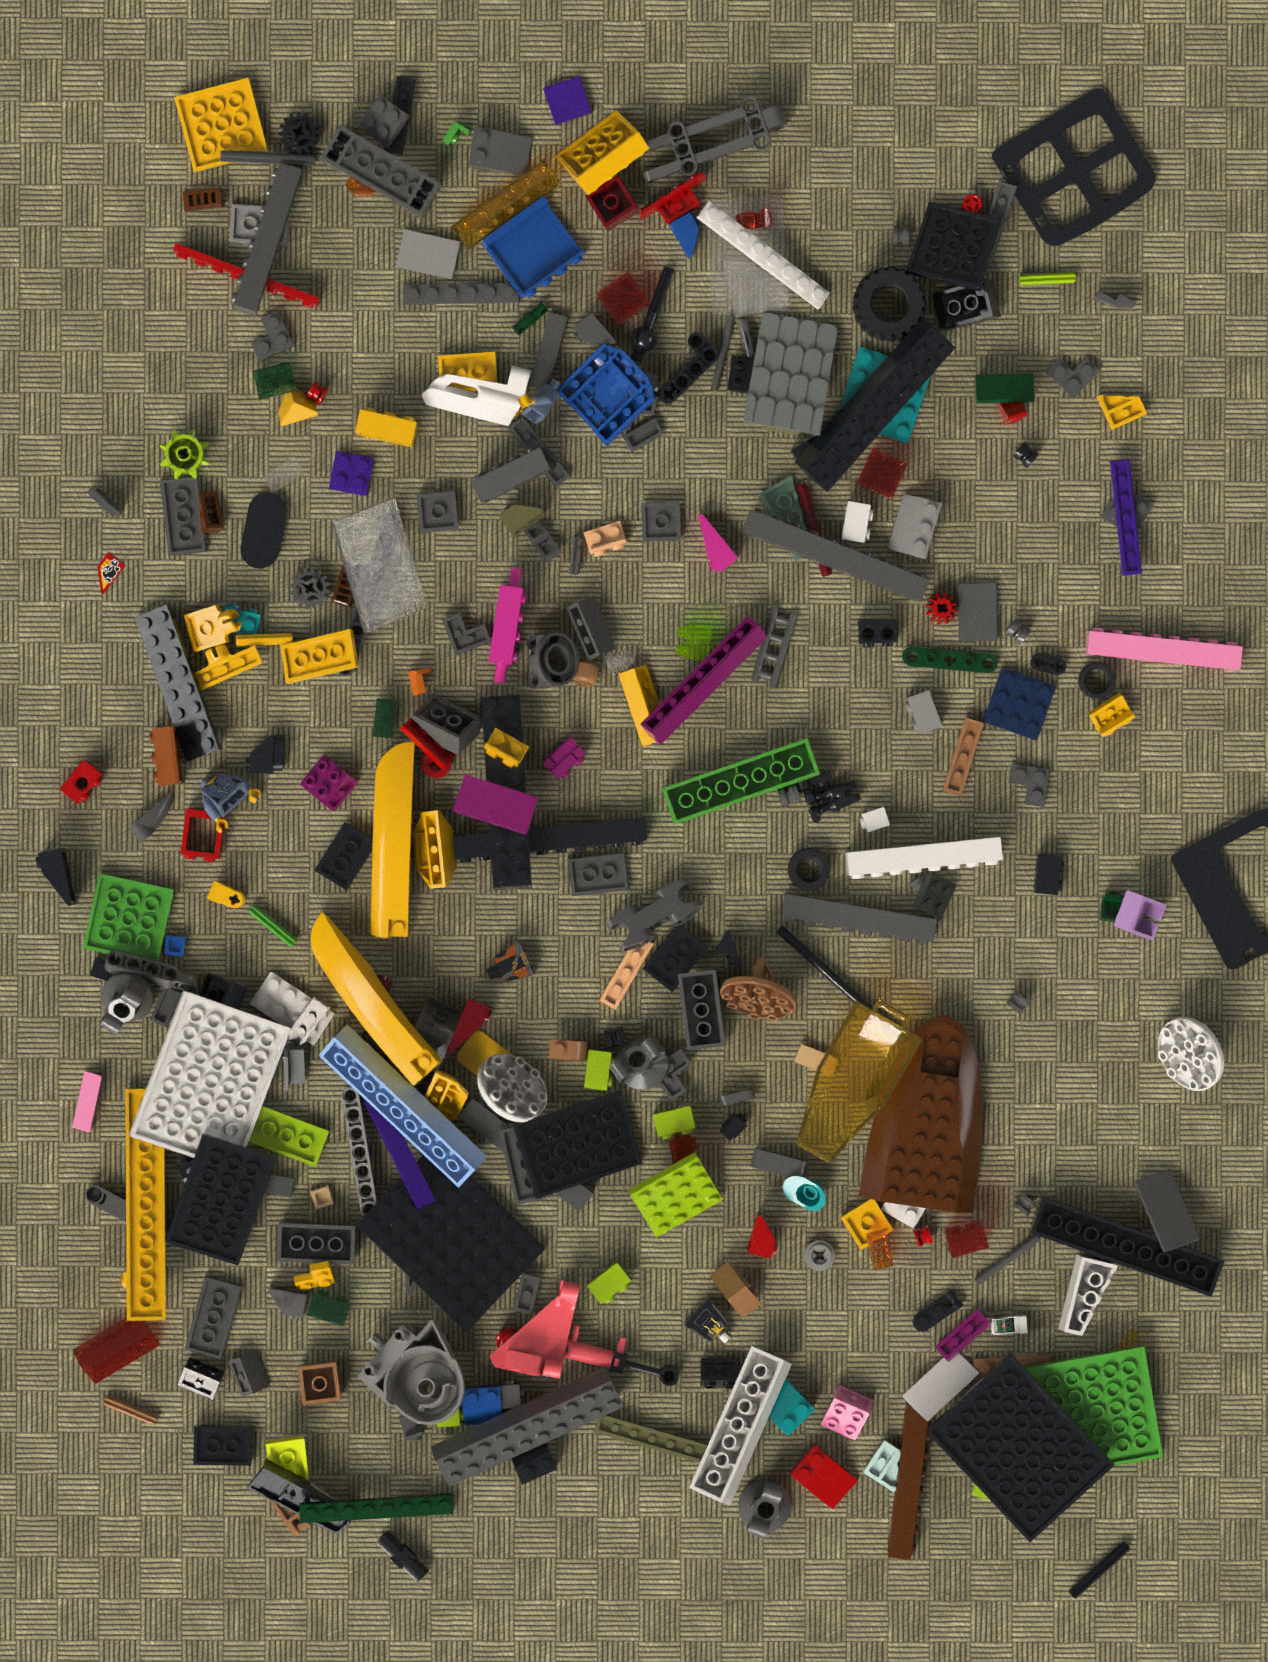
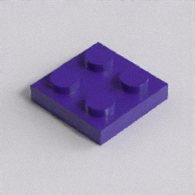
M336 451L329 489L367 496L374 458Z

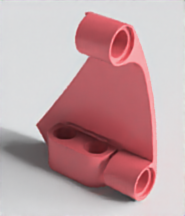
M561 1280L558 1296L490 1355L494 1366L534 1376L544 1375L560 1379L580 1284Z

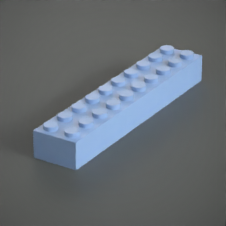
M348 1025L319 1054L333 1070L457 1187H460L487 1158L481 1149L474 1145L466 1135L457 1129L452 1122Z

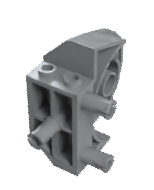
M431 1319L422 1331L417 1326L402 1324L398 1330H395V1333L392 1334L388 1342L380 1337L377 1332L372 1335L373 1338L370 1337L368 1342L377 1348L379 1352L368 1365L364 1366L365 1369L363 1368L358 1378L388 1406L395 1407L403 1416L418 1424L434 1425L445 1422L454 1416L461 1406L465 1395L464 1377L455 1355L436 1320ZM430 1383H432V1384H433V1390H432V1392L429 1394V1393L427 1392V1386H428Z

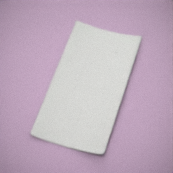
M960 1353L950 1362L943 1358L903 1395V1398L926 1421H929L969 1384L979 1372Z

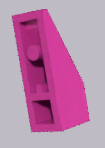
M701 513L698 518L707 558L710 561L708 565L714 572L718 571L721 573L736 561L738 557Z

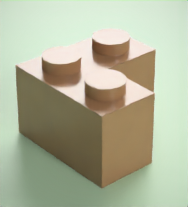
M727 1262L711 1274L710 1277L729 1303L744 1318L761 1305L757 1299L760 1295L745 1277L741 1279L742 1272L736 1265L732 1267Z

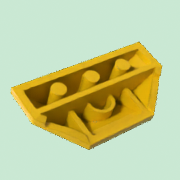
M440 810L422 812L413 831L417 871L428 883L430 889L448 887L457 867L453 828Z
M437 1069L425 1098L451 1121L458 1118L469 1093L456 1077Z

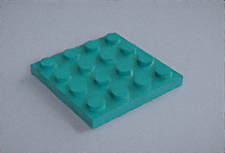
M859 347L838 412L888 357L887 355ZM930 377L879 435L908 444Z

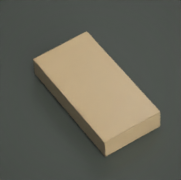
M801 1044L794 1062L830 1076L837 1058Z

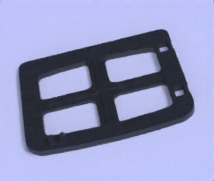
M1100 88L1088 92L998 147L992 153L993 162L1006 182L1018 186L1015 193L1016 199L1041 239L1050 246H1060L1099 226L1148 193L1155 184V173L1106 93ZM1099 115L1110 130L1114 140L1086 158L1079 159L1063 136V131L1085 119ZM1048 141L1060 157L1065 169L1035 189H1029L1017 170L1016 164L1027 154ZM1120 153H1123L1136 172L1138 179L1111 200L1104 201L1091 181L1089 173ZM1007 166H1010L1015 174L1010 178L1004 169ZM1069 184H1076L1091 207V212L1069 224L1054 228L1040 207V202ZM1039 216L1042 217L1046 224L1041 228L1035 220Z

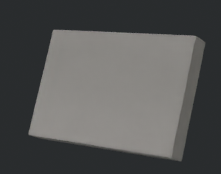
M232 204L230 243L250 244L251 239H255L257 232H254L256 223L261 221L263 216L260 214L262 205ZM289 217L279 246H288Z
M404 229L396 268L452 280L460 241Z

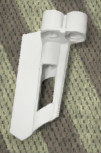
M512 366L508 384L445 374L436 378L429 388L422 393V397L428 406L509 426L515 413L520 408L518 399L520 396L527 394L531 370ZM455 382L475 387L478 393L448 385Z

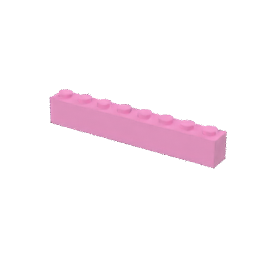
M1093 628V631H1088L1086 655L1231 670L1241 669L1243 647L1238 646L1237 642H1226V645L1219 644L1218 640H1207V643L1200 642L1199 638H1188V641H1183L1179 636H1169V639H1164L1160 634H1150V637L1142 636L1143 633L1131 632V635H1125L1122 630H1112V633L1104 632L1105 629Z

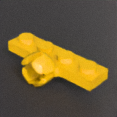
M220 644L206 651L205 655L209 664L206 668L195 672L201 691L264 662L256 645L232 655L227 645Z

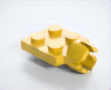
M214 605L184 615L193 652H199L229 642L228 635L241 628V621L233 622L232 620L239 618V613L235 609L222 611L219 605Z

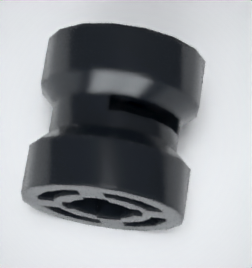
M1024 442L1013 454V457L1016 460H1020L1025 468H1028L1039 453L1035 450L1032 451L1029 445Z
M622 1026L616 1027L615 1030H603L608 1049L618 1044L620 1046L626 1045Z

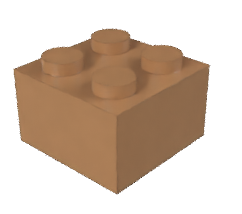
M338 1360L299 1364L298 1373L302 1405L341 1401L342 1392Z

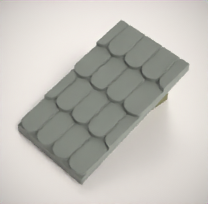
M767 312L762 313L743 422L759 424L763 430L799 436L800 432L820 436L838 330L837 325Z

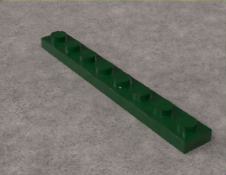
M452 1493L299 1502L300 1523L453 1514Z

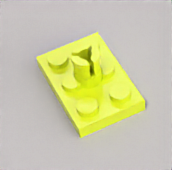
M304 1435L265 1441L268 1460L309 1481Z

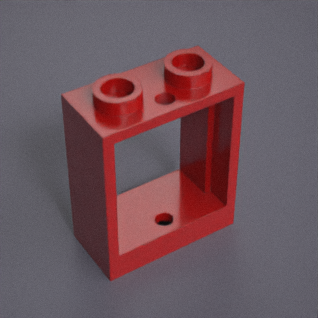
M186 808L180 854L185 855V859L196 860V856L204 857L203 861L215 862V859H220L224 825H219L222 833L217 831L214 853L187 850L191 817L211 818L205 810Z

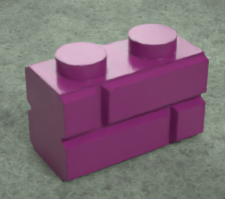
M569 737L542 763L556 779L559 777L564 779L571 773L569 768L574 764L579 766L585 760L583 756L586 753Z

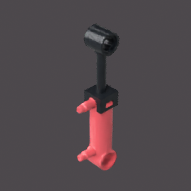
M574 1325L570 1339L567 1341L564 1358L602 1368L606 1367L609 1371L620 1374L623 1373L624 1368L655 1375L666 1386H673L677 1383L679 1373L673 1365H665L658 1369L626 1360L627 1353L624 1352L626 1338L621 1337L617 1350L613 1351L577 1341L580 1326ZM666 1371H672L675 1374L672 1380L664 1378Z

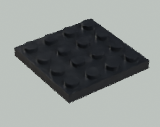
M929 202L906 269L907 274L912 273L915 276L981 291L1003 220Z

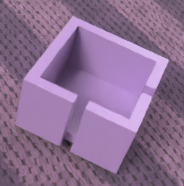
M1127 890L1113 926L1153 941L1159 924L1143 919V917L1146 915L1161 921L1167 905Z

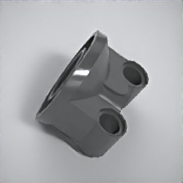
M559 632L530 633L527 636L526 645L531 650L528 660L532 670L528 677L530 687L533 689H543L568 684L575 677L579 665L578 651L573 640L566 634Z
M121 972L109 977L101 990V1002L106 1011L99 1025L116 1035L124 1022L143 1019L149 1014L154 1003V992L150 984L141 976L133 973Z
M656 1036L637 1037L628 1041L620 1049L617 1060L609 1068L619 1083H625L636 1090H649L658 1086L665 1079L669 1070V1056ZM637 1053H643L645 1055V1063L639 1068L633 1067L631 1064L633 1056Z
M766 1478L754 1480L748 1484L740 1494L738 1502L740 1517L747 1526L746 1532L765 1539L768 1532L775 1531L785 1524L790 1516L792 1507L790 1495L785 1487L775 1480ZM765 1501L770 1502L774 1506V1512L767 1517L761 1516L757 1512L759 1504Z

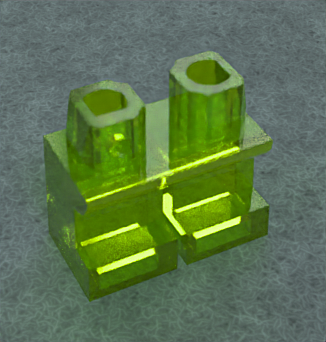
M689 624V626L678 627L677 637L688 639L687 645H676V655L686 657L688 660L703 661L710 654L711 644L694 643V641L711 643L712 625Z

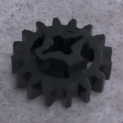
M297 112V117H294L291 113V119L284 118L286 124H280V128L283 131L278 132V134L284 137L280 142L286 143L284 148L286 150L291 148L292 154L296 150H298L299 154H302V150L309 153L308 148L315 149L316 147L313 143L320 141L316 137L321 134L320 131L316 130L319 125L318 123L313 124L315 119L313 117L308 119L307 113L303 117H301L300 112ZM299 121L297 125L291 126L292 123ZM307 124L312 128V134L307 132ZM300 129H302L304 135H300L299 138H297L295 132H299ZM287 133L292 135V143L289 142ZM308 141L307 144L300 146V143Z

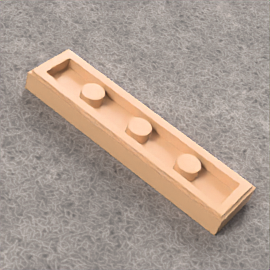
M649 942L640 948L627 951L599 1001L615 1010L617 1009L654 943Z

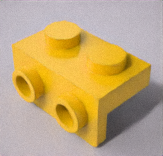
M1121 693L1116 694L1087 712L1096 730L1103 737L1112 734L1117 728L1130 723L1135 718L1134 713L1130 710Z

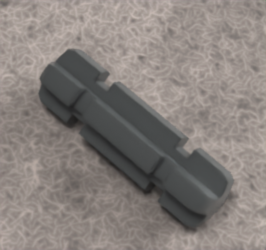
M573 537L571 566H569V574L578 575L580 570L581 546L583 544V539L580 537Z

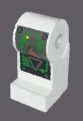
M1025 1314L990 1318L991 1333L994 1335L1028 1333Z

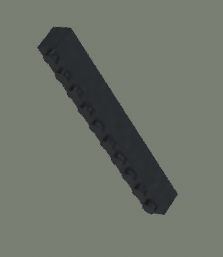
M645 817L529 829L530 852H536V855L548 854V850H555V853H565L567 848H574L575 851H585L587 846H593L594 850L605 849L607 844H613V848L624 847V843L632 842V846L643 845V841H647ZM490 833L453 837L455 859H460V863L471 862V858L479 857V861L491 860Z

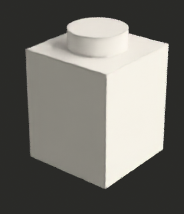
M884 807L861 814L862 818L859 819L862 830L866 829L867 832L890 825Z

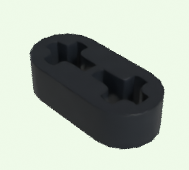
M1037 653L1030 659V666L1036 671L1060 675L1066 670L1065 661L1058 657ZM1041 657V661L1047 662V664L1040 665L1038 668L1033 661ZM1059 661L1062 669L1055 672V668L1050 667L1049 664H1056Z
M275 734L273 771H283L285 735Z

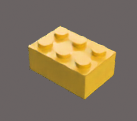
M365 407V410L360 409L355 430L357 435L414 447L418 424L414 418L403 416L402 419L396 418L394 413L384 411L383 415L377 413L376 409Z

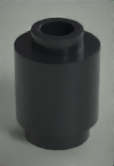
M734 1112L722 1124L720 1132L731 1141L748 1126L746 1123L748 1120L742 1113L737 1114Z

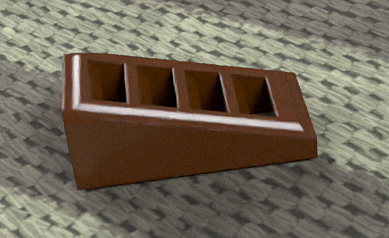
M220 187L183 192L184 211L223 208ZM215 193L216 203H212L211 194ZM204 194L208 195V204H205ZM196 195H200L201 205H197ZM189 196H193V206L189 205Z
M199 492L202 533H218L224 528L218 493ZM205 499H213V502H205ZM206 507H213V510H207ZM208 515H214V517L208 518Z
M342 566L331 599L332 603L350 608L361 571ZM344 572L355 575L354 579L344 576ZM342 579L353 582L352 586L341 583ZM340 587L350 589V593L340 591L339 589ZM338 594L348 597V599L343 600L337 598Z

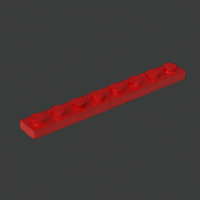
M175 243L173 251L177 253L176 257L180 259L195 260L194 264L205 267V265L213 267L212 271L220 274L227 272L235 280H238L240 274H244L245 269ZM268 279L266 285L267 292L277 295V292L284 294L285 299L293 302L295 299L300 300L303 306L311 309L313 306H319L320 298Z

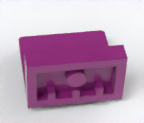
M323 755L300 784L321 803L335 812L358 784V781L343 771L327 756Z

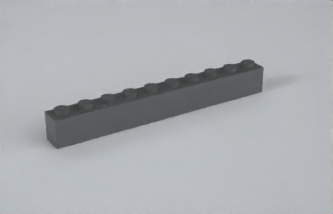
M755 508V510L749 511L741 533L916 602L922 601L929 580L925 578L926 575L916 571L914 574L907 571V567L898 564L895 567L890 565L889 560L881 557L879 560L872 558L873 554L863 550L861 553L854 550L855 547L844 543L843 546L837 544V540L826 536V539L819 537L818 532L810 529L808 532L801 529L802 526L796 523L786 524L783 522V518L775 515L771 518L766 516V512Z

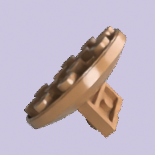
M757 957V962L753 965L752 969L753 977H733L724 981L721 986L720 995L727 1003L726 1006L748 1014L752 1019L757 1020L761 1017L778 1021L779 1018L792 1014L796 1009V997L784 986L773 982L774 976L765 958Z

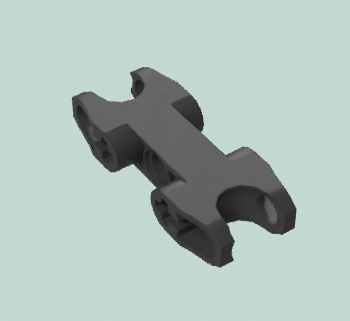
M689 878L669 883L657 890L655 895L658 900L642 910L638 908L637 904L630 905L606 923L609 931L621 927L629 929L628 938L618 946L622 953L640 948L651 942L655 938L652 930L669 920L674 927L679 926L690 920L704 907L701 900L691 903L681 901V894L692 885Z

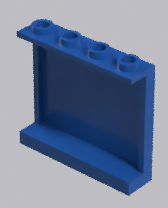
M545 196L488 235L481 242V245L522 299L526 296L528 299L538 292L536 289L541 285L546 287L553 281L552 278L555 275L561 276L568 271L567 267L572 263L576 265L584 259L582 256L585 253V250L579 248L550 209Z

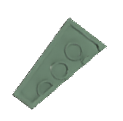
M792 475L758 494L771 518L773 515L784 519V523L789 525L791 522L802 526V530L807 531ZM791 553L795 562L803 558L802 556Z

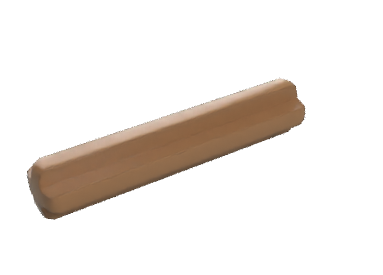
M107 1395L104 1399L103 1405L150 1425H155L158 1420L157 1415L110 1395Z

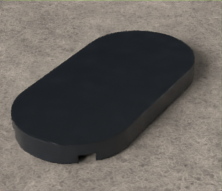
M266 492L255 496L248 507L241 542V555L243 560L253 568L264 569L271 566L279 555L287 508L284 501L274 493Z

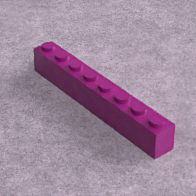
M747 616L646 717L641 726L647 735L661 745L767 638L760 625Z

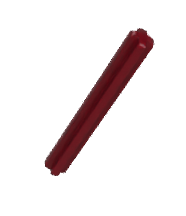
M807 484L798 485L796 489L808 530L816 531L819 533V537H822ZM818 563L822 577L832 574L831 568Z

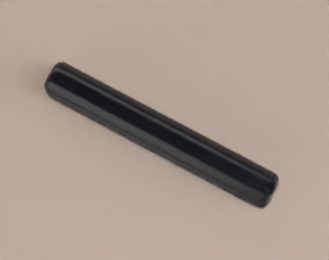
M1126 1542L1119 1544L1069 1590L1070 1595L1075 1599L1078 1598L1129 1552L1130 1547Z

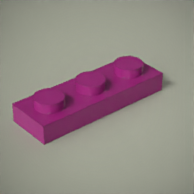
M977 1309L936 1345L935 1348L950 1362L985 1331L991 1323Z

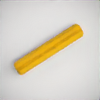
M292 633L236 635L237 646L285 645L293 643Z

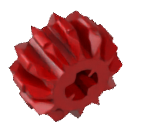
M945 592L942 594V599H940L938 593H935L936 600L932 597L928 599L933 604L925 605L926 608H931V611H927L926 615H934L930 618L931 622L937 617V625L941 624L942 618L944 623L948 624L947 616L954 620L955 617L950 613H958L957 609H952L953 606L957 605V602L951 604L950 601L953 599V596L951 595L946 599ZM938 604L940 606L943 604L946 606V608H944L946 609L945 613H939L937 611L939 609L937 608Z

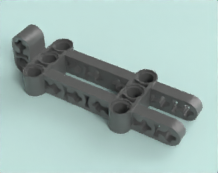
M746 96L741 100L740 108L687 127L681 122H672L668 127L667 134L645 141L649 149L644 154L672 145L677 161L642 173L645 183H650L679 172L691 177L699 172V165L753 146L762 152L769 150L772 145L769 130L777 131L787 127L781 106L776 105L761 110L760 104L755 97ZM751 100L754 101L755 107L752 110H747L745 108L746 103ZM745 119L750 135L695 154L690 138ZM754 119L761 120L759 128H752L751 123ZM676 126L682 127V133L679 136L673 134V129ZM761 137L767 138V144L764 147H759L757 144L758 139ZM683 144L688 145L687 153L680 154L679 147ZM693 163L694 170L689 173L686 172V164Z

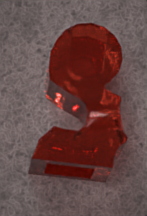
M769 207L761 209L760 213L744 212L735 215L737 223L747 230L773 227Z

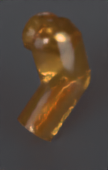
M352 177L347 179L346 187L354 197H372V189L370 187L362 188L356 179Z

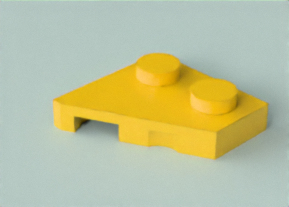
M1097 396L1111 430L1147 415L1139 396Z

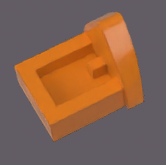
M431 667L408 672L413 696L426 693L422 675L432 673Z

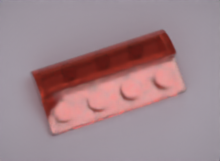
M126 1317L76 1347L73 1351L85 1374L87 1373L95 1385L160 1346V1342L150 1329L147 1321H127Z

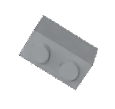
M929 690L906 698L907 702L904 704L908 714L912 713L914 720L911 723L915 732L918 731L919 734L942 726Z

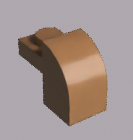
M550 1039L549 1059L587 1060L588 1040Z

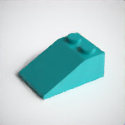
M785 1379L769 1418L789 1436L815 1410V1407Z

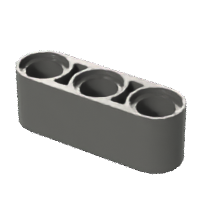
M755 1147L750 1166L787 1177H805L808 1161Z

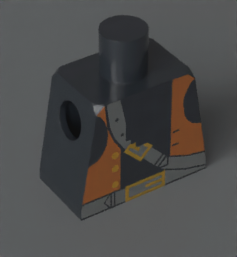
M520 940L493 958L496 965L486 969L491 980L502 976L504 982L535 974Z

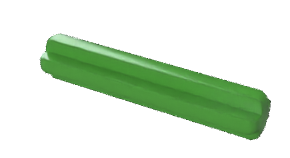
M254 904L248 912L288 946L292 947L297 942L296 937L257 905Z

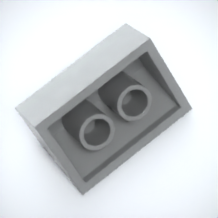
M904 494L887 549L925 560L942 503Z

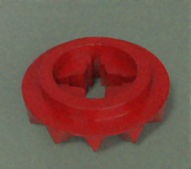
M426 753L421 758V768L431 778L444 777L450 771L451 760L442 769L440 768L439 771L435 766L428 767L433 763V760Z

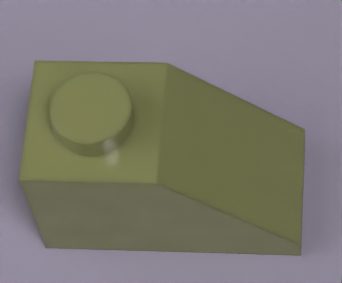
M515 504L511 507H505L499 515L501 521L514 538L545 516L541 508Z

